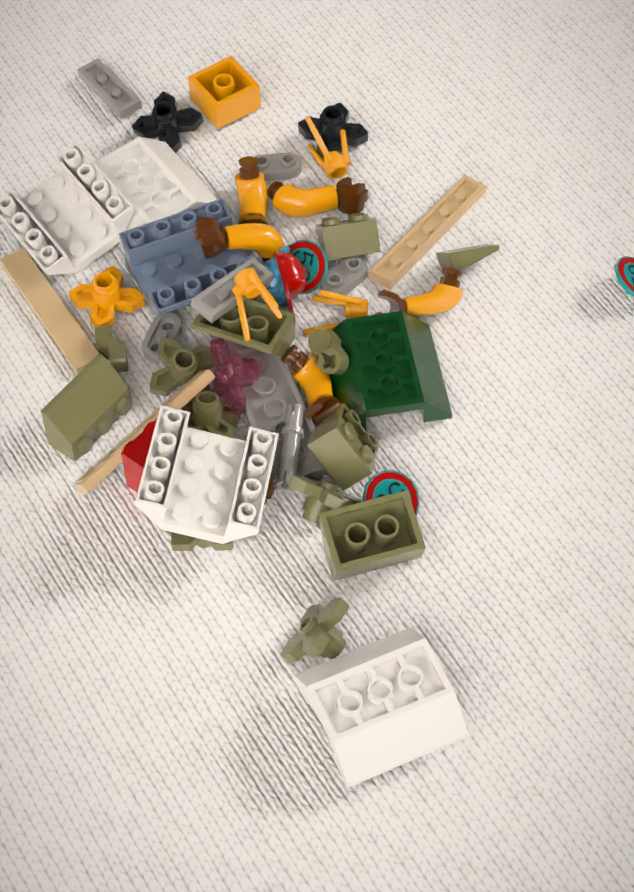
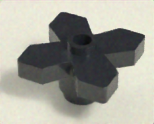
M162 91L154 100L151 115L140 116L132 125L134 134L139 137L150 139L159 136V141L166 142L177 153L182 147L179 133L196 131L204 120L202 114L191 107L177 111L175 97Z
M342 103L324 108L320 119L310 117L328 152L337 151L339 153L341 143L340 131L342 129L346 132L347 145L357 147L368 141V131L361 124L347 123L349 111ZM306 120L298 122V132L306 140H315ZM317 143V153L324 160V155Z

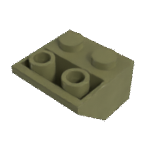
M364 212L348 214V220H341V218L337 217L321 219L322 224L315 225L320 247L325 251L328 260L381 252L376 219L369 217Z
M345 403L339 405L311 432L307 444L342 491L372 474L378 451L377 440L372 433L365 431L361 426L357 413L352 409L349 410Z

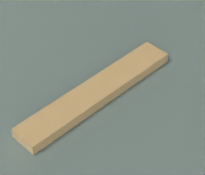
M464 174L368 271V278L391 290L486 193V186Z
M25 248L1 258V266L78 375L99 352Z
M210 369L199 371L168 398L162 406L180 410L214 380L216 376ZM160 407L74 483V487L80 493H88L123 462L121 452L124 446L129 441L135 440L149 422L157 419Z

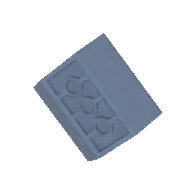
M222 198L119 233L131 273L152 314L159 316L190 305L193 297L252 257L255 259L253 255L247 257L243 249L227 250V248L220 254L205 259L202 247L198 240L195 239L193 230L196 228L197 220L207 217L216 219L222 231L224 226L233 225L232 216Z

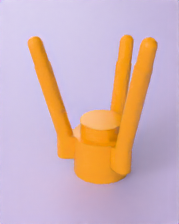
M306 116L305 120L324 155V160L312 145L307 146L308 150L323 168L327 178L339 179L345 176L349 170L347 166L352 164L348 154L345 130L342 129L340 131L343 156L337 151L328 152L311 118Z
M254 268L240 271L234 278L236 286L232 287L237 301L245 341L250 340L242 296L252 299L261 295L278 319L282 318L277 302L262 284Z
M320 290L319 294L325 297H311L312 301L345 306L344 317L356 318L367 316L368 299L350 297ZM341 322L304 329L303 334H311L312 331L319 328L332 330Z

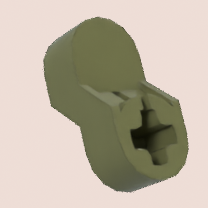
M111 325L95 327L97 351L110 361V364L117 372L128 371L125 343L113 337Z
M319 328L312 331L308 339L309 348L316 356L315 363L325 374L341 375L346 372L349 366V357L341 347L342 340L334 331Z

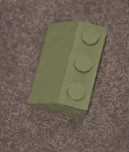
M248 298L243 303L249 328V341L244 339L238 306L225 313L213 323L209 322L200 313L192 323L193 329L281 357L285 355L295 339L294 313L278 308L282 314V318L278 319L268 305Z
M99 353L41 410L49 445L75 462L83 454L88 453L93 443L101 435L108 433L112 424L120 416L125 415L132 405L129 386L102 354Z
M407 490L318 514L324 551L333 581L421 558L426 548Z

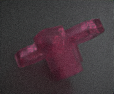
M222 338L211 340V357L217 370L213 373L216 376L212 380L213 390L219 397H226L228 407L234 415L246 413V398L242 388L251 386L254 381L259 380L258 365L253 358H239L237 355L231 357L228 345Z

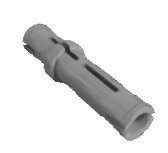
M296 403L294 411H292L293 404L287 405L285 426L281 429L283 444L277 486L284 490L288 489V483L292 475H297L300 444L305 435V431L302 428L305 407Z

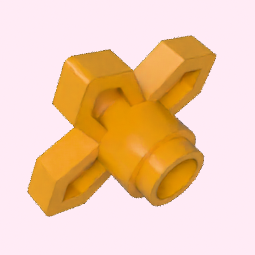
M110 266L95 275L91 285L80 284L69 291L70 300L78 309H92L90 319L95 327L113 326L115 324L116 311L134 313L145 306L144 297L136 288H122L124 283L123 274L115 266Z

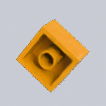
M232 56L188 76L190 100L217 129L261 108L260 85Z

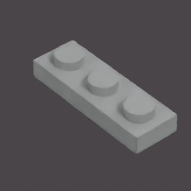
M99 58L77 69L78 77L120 119L142 108L141 100Z
M252 257L193 297L191 307L209 322L213 323L237 306L232 287L236 286L234 278L240 271L254 268L264 286L272 281L273 273ZM242 296L243 301L247 299L246 296Z

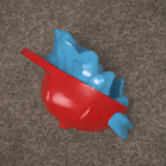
M288 246L284 248L279 247V251L274 253L275 256L265 262V265L269 267L268 270L273 273L272 281L269 283L267 290L273 296L278 306L287 304L289 312L294 313L291 299L298 296L305 289L307 271L306 268H303L300 260L289 253L290 249Z

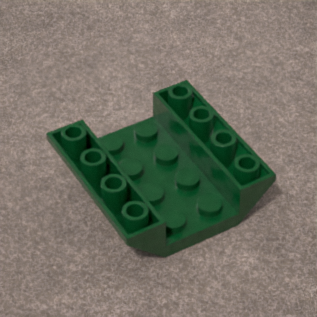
M403 311L345 319L332 329L342 340L341 347L349 357V366L346 372L341 375H330L333 397L337 398L341 403H345L349 410L352 409L357 413L361 426L365 431L366 418L421 410L423 422L452 418V411L429 324Z

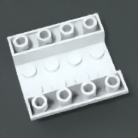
M138 137L95 161L96 165L135 208L126 231L218 200L169 145L163 141Z
M75 142L55 157L62 170L21 200L12 189L0 197V219L47 275L79 273L120 242L119 233L126 231L135 211L134 206L81 146Z
M161 405L135 505L162 530L224 544L258 534L279 434L249 427L246 441L197 430L187 427L190 412Z
M411 627L294 675V679L306 704L312 703L334 748V761L347 787L468 737L466 725L452 685L426 638Z

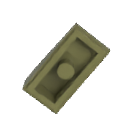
M485 244L437 252L436 257L441 269L447 267L462 270L493 254L500 248L499 245Z

